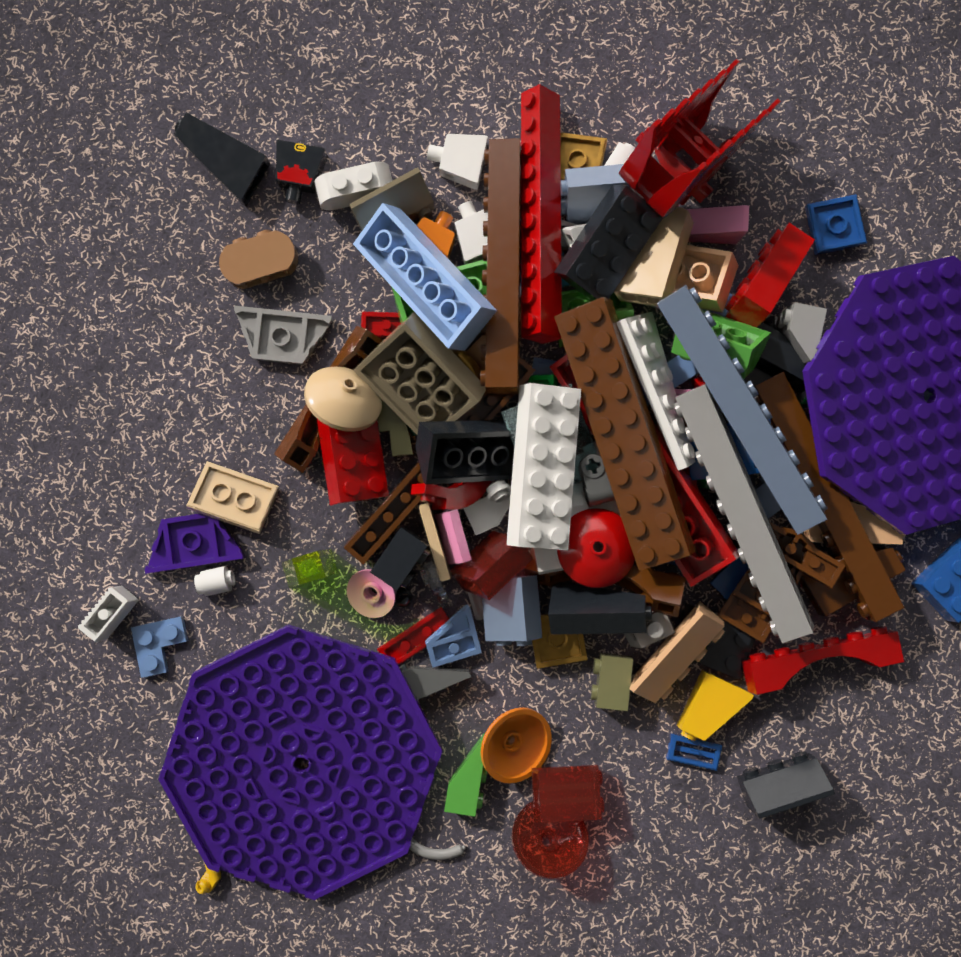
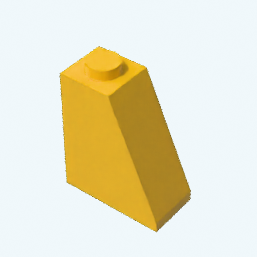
M701 670L677 723V726L682 730L681 735L693 741H696V738L705 741L748 704L754 695Z

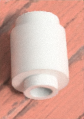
M226 566L201 571L194 578L196 591L199 595L204 594L205 596L231 591L232 585H235L233 571L228 570Z

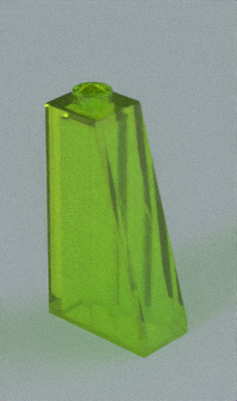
M331 549L315 551L282 563L288 587L301 585L338 573Z

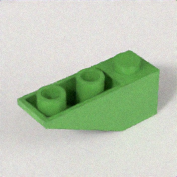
M485 733L482 734L449 779L444 812L475 817L476 808H482L484 793H479L480 783H485L487 771L483 767L481 760V744Z

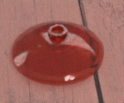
M555 798L534 800L519 812L513 823L511 837L514 852L520 863L532 874L545 879H559L570 875L583 863L589 846L588 830L581 815L568 803ZM542 838H547L550 842V845L545 846L542 842Z

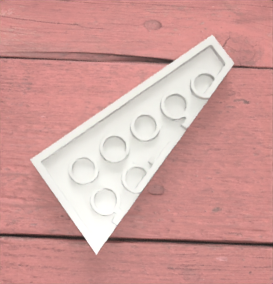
M653 312L622 319L616 322L675 465L678 471L687 468L696 462L695 451L686 435L683 417L680 418L675 410L674 403L677 402L675 399L677 395L672 382L673 375L666 361Z

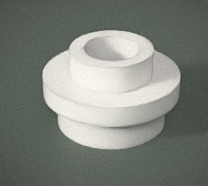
M498 480L486 489L488 500H495L498 503L508 498L510 495L508 492L511 490L510 484L504 480Z

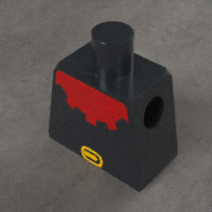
M277 139L276 181L279 187L287 189L286 202L298 205L301 202L302 192L315 193L316 186L314 181L318 176L322 175L328 158L325 148Z

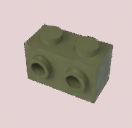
M600 653L599 659L594 660L593 674H597L596 685L592 684L591 700H595L596 708L628 711L629 688L633 658L631 656Z

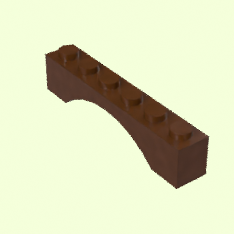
M356 326L330 367H345L354 370L383 340L369 330ZM307 404L274 453L283 462L304 473L317 453L320 444L317 418L311 413Z
M531 548L525 566V576L537 575L538 584L549 587L573 580L564 570L539 574L534 550ZM632 565L626 576L615 584L632 593L645 595L646 605L651 606L652 611L678 617L686 578L681 577L677 573H664L655 571L652 568L639 571L637 566Z

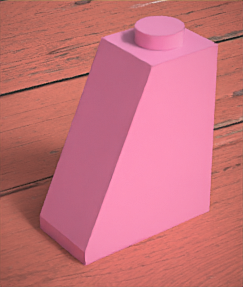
M748 205L686 209L689 211L694 222L688 242L737 244L748 232Z

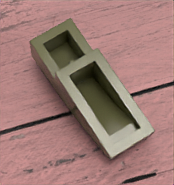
M382 400V410L378 417L379 432L381 434L390 433L392 456L394 458L414 456L412 439L407 424Z

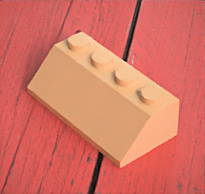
M699 601L675 628V633L668 636L636 672L629 689L633 693L654 703L660 698L666 699L673 690L671 685L677 679L682 681L689 673L690 669L688 666L694 660L699 662L708 651L705 649L711 641L716 643L725 632L723 630L724 621Z

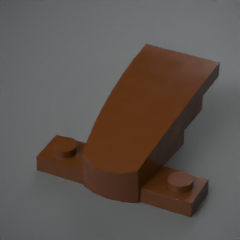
M769 522L796 585H798L804 573L830 589L833 588L846 565L816 549L810 539L802 533L797 535L796 531L791 528H780ZM748 568L717 616L763 644L771 631L769 622L772 619L769 612H764L759 601L761 594L758 587L754 588L748 575L751 571Z

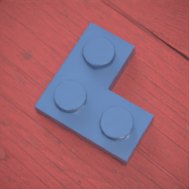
M183 616L131 627L141 678L169 671L164 646L188 641Z

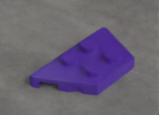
M200 513L161 519L158 537L153 543L151 549L153 552L149 564L145 567V574L243 559L245 554L220 520Z

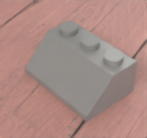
M795 302L779 313L778 317H774L772 324L778 327L777 331L785 335L806 365L807 362L812 361L817 352L816 347L821 339L827 309Z

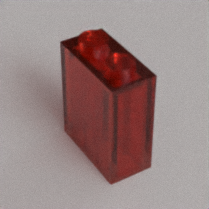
M492 531L470 552V561L458 563L450 572L463 590L490 600L533 559L528 551L529 548L506 545L507 533L503 534Z
M598 765L531 767L535 822L552 823L602 819L601 813L604 812V800L600 797V786L602 785L603 777Z

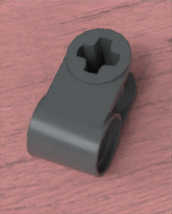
M596 454L583 458L579 462L578 471L588 507L614 501L615 497L602 458ZM589 460L592 464H597L594 474L591 470H586L585 466L589 464Z

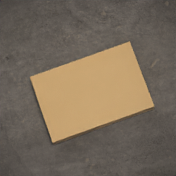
M207 461L186 507L194 512L260 534L277 496L279 486Z
M431 504L419 505L439 579L441 581L449 580L452 575L446 560L433 510H431Z

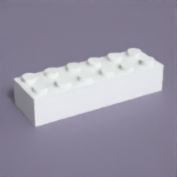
M536 383L519 385L506 545L568 550L581 389Z

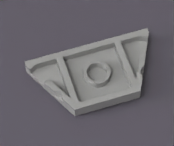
M234 306V311L238 316L250 355L254 360L304 365L333 321V317L328 315Z

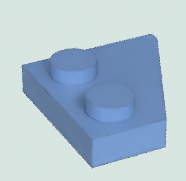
M469 605L463 606L425 640L432 668L482 653Z

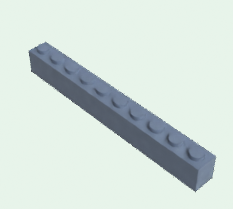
M686 284L657 303L658 307L797 535L827 520L824 511L828 508L820 495L814 496L810 489L814 487V484L806 472L800 473L797 468L800 461L794 451H787L783 445V442L787 440L779 426L774 429L769 419L773 417L765 403L760 406L755 396L759 395L755 386L751 380L747 383L741 375L745 370L737 357L731 359L727 350L731 347L723 334L719 336L713 329V326L717 325L709 311L705 313L702 311L698 304L702 299L695 287L689 289Z

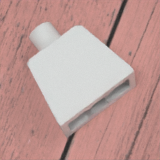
M447 134L444 147L429 145L427 160L440 162V176L478 190L488 136Z
M467 201L458 207L463 219L455 222V230L464 265L483 260V245H487V237L483 236V221H488V213H484V209L476 212L472 201Z

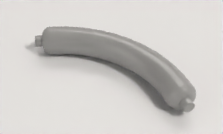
M412 838L409 849L424 858L446 860L462 855L466 848L464 845H456L447 849H433L421 845Z

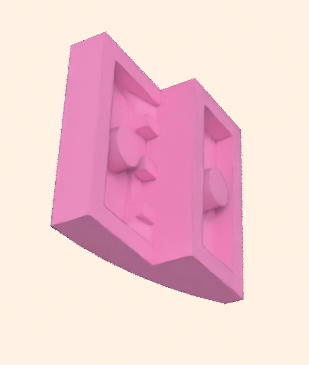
M458 509L434 514L447 563L458 564L470 561L471 556Z

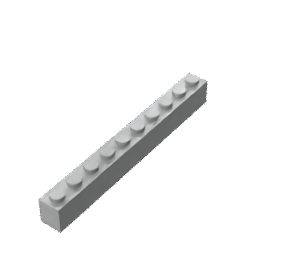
M706 384L675 397L677 401L674 403L675 410L680 418L684 417L688 426L685 427L686 435L690 442H695L698 449L695 454L700 466L706 467L709 474L706 476L707 483L711 491L716 490L719 497L717 506L721 514H726L730 524L727 525L731 538L733 540L737 539L740 545L738 549L740 559L743 564L747 563L751 572L748 573L750 582L754 588L758 587L761 597H759V601L763 611L770 614L772 621L769 623L774 636H779L781 642L785 643L812 634L814 631L813 621L718 403Z

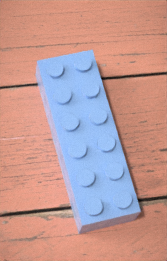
M382 203L353 243L448 349L465 351L497 311L400 208Z

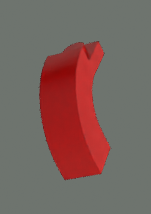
M491 481L452 483L447 488L425 483L412 484L411 495L421 497L420 501L432 503L431 510L462 509L478 501L486 492Z

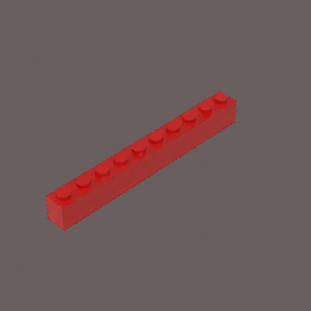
M539 84L521 93V338L544 344L562 339L554 317L562 314L561 277L554 273L561 262L560 95Z

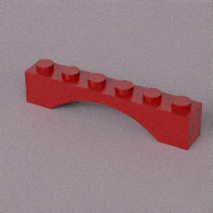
M886 626L871 628V633L863 634L861 631L848 633L847 638L840 640L838 637L825 638L823 643L817 645L814 642L801 643L798 645L799 648L790 650L789 647L778 648L774 650L775 654L765 655V653L749 655L750 659L742 661L748 692L758 695L781 690L799 670L824 658L837 656L853 657L876 667L902 663L904 658L898 631L887 630Z

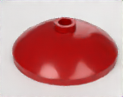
M600 508L583 510L573 515L570 521L568 550H557L559 562L565 573L575 582L594 588L607 587L620 581L630 571L635 560L621 516ZM595 542H600L603 545L601 552H596L593 549Z

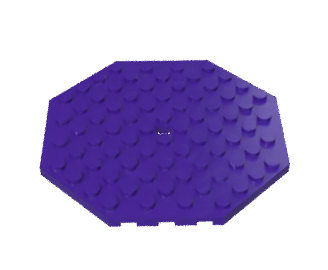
M949 256L860 275L853 284L855 287L849 298L844 299L834 316L836 320L830 330H826L817 345V352L812 361L807 362L802 371L820 476L826 481L832 482L852 500L865 506L866 510L874 516L887 522L899 534L907 535L961 519V261L955 256ZM926 389L929 393H932L927 402L924 400Z
M288 624L193 672L158 780L209 870L216 872L222 870L232 873L234 877L250 882L256 880L270 884L269 887L288 893L294 891L304 894L305 898L316 900L408 854L423 804L442 754V747L396 658ZM297 757L309 760V766L305 769H299L294 761Z

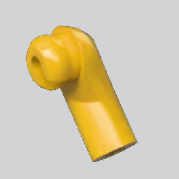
M205 864L206 872L197 881L196 891L199 894L210 893L221 879L220 870L219 872L209 870Z

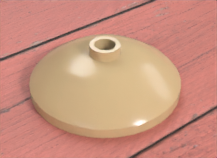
M322 368L309 377L304 389L305 402L311 413L324 424L338 430L360 431L366 429L376 422L382 410L381 398L354 370L349 368Z

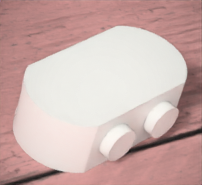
M371 162L324 173L318 176L314 182L320 207L324 210H336L349 207L350 203L391 182L392 177L387 163Z

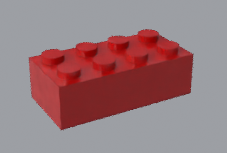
M788 223L782 231L777 229L769 240L771 244L768 242L764 244L758 253V260L752 263L747 270V277H744L737 286L735 296L733 295L725 305L724 309L727 310V313L724 317L757 328L772 312L815 239L791 223Z
M317 419L330 505L373 500L389 496L377 420L370 427L360 431H342L332 428Z

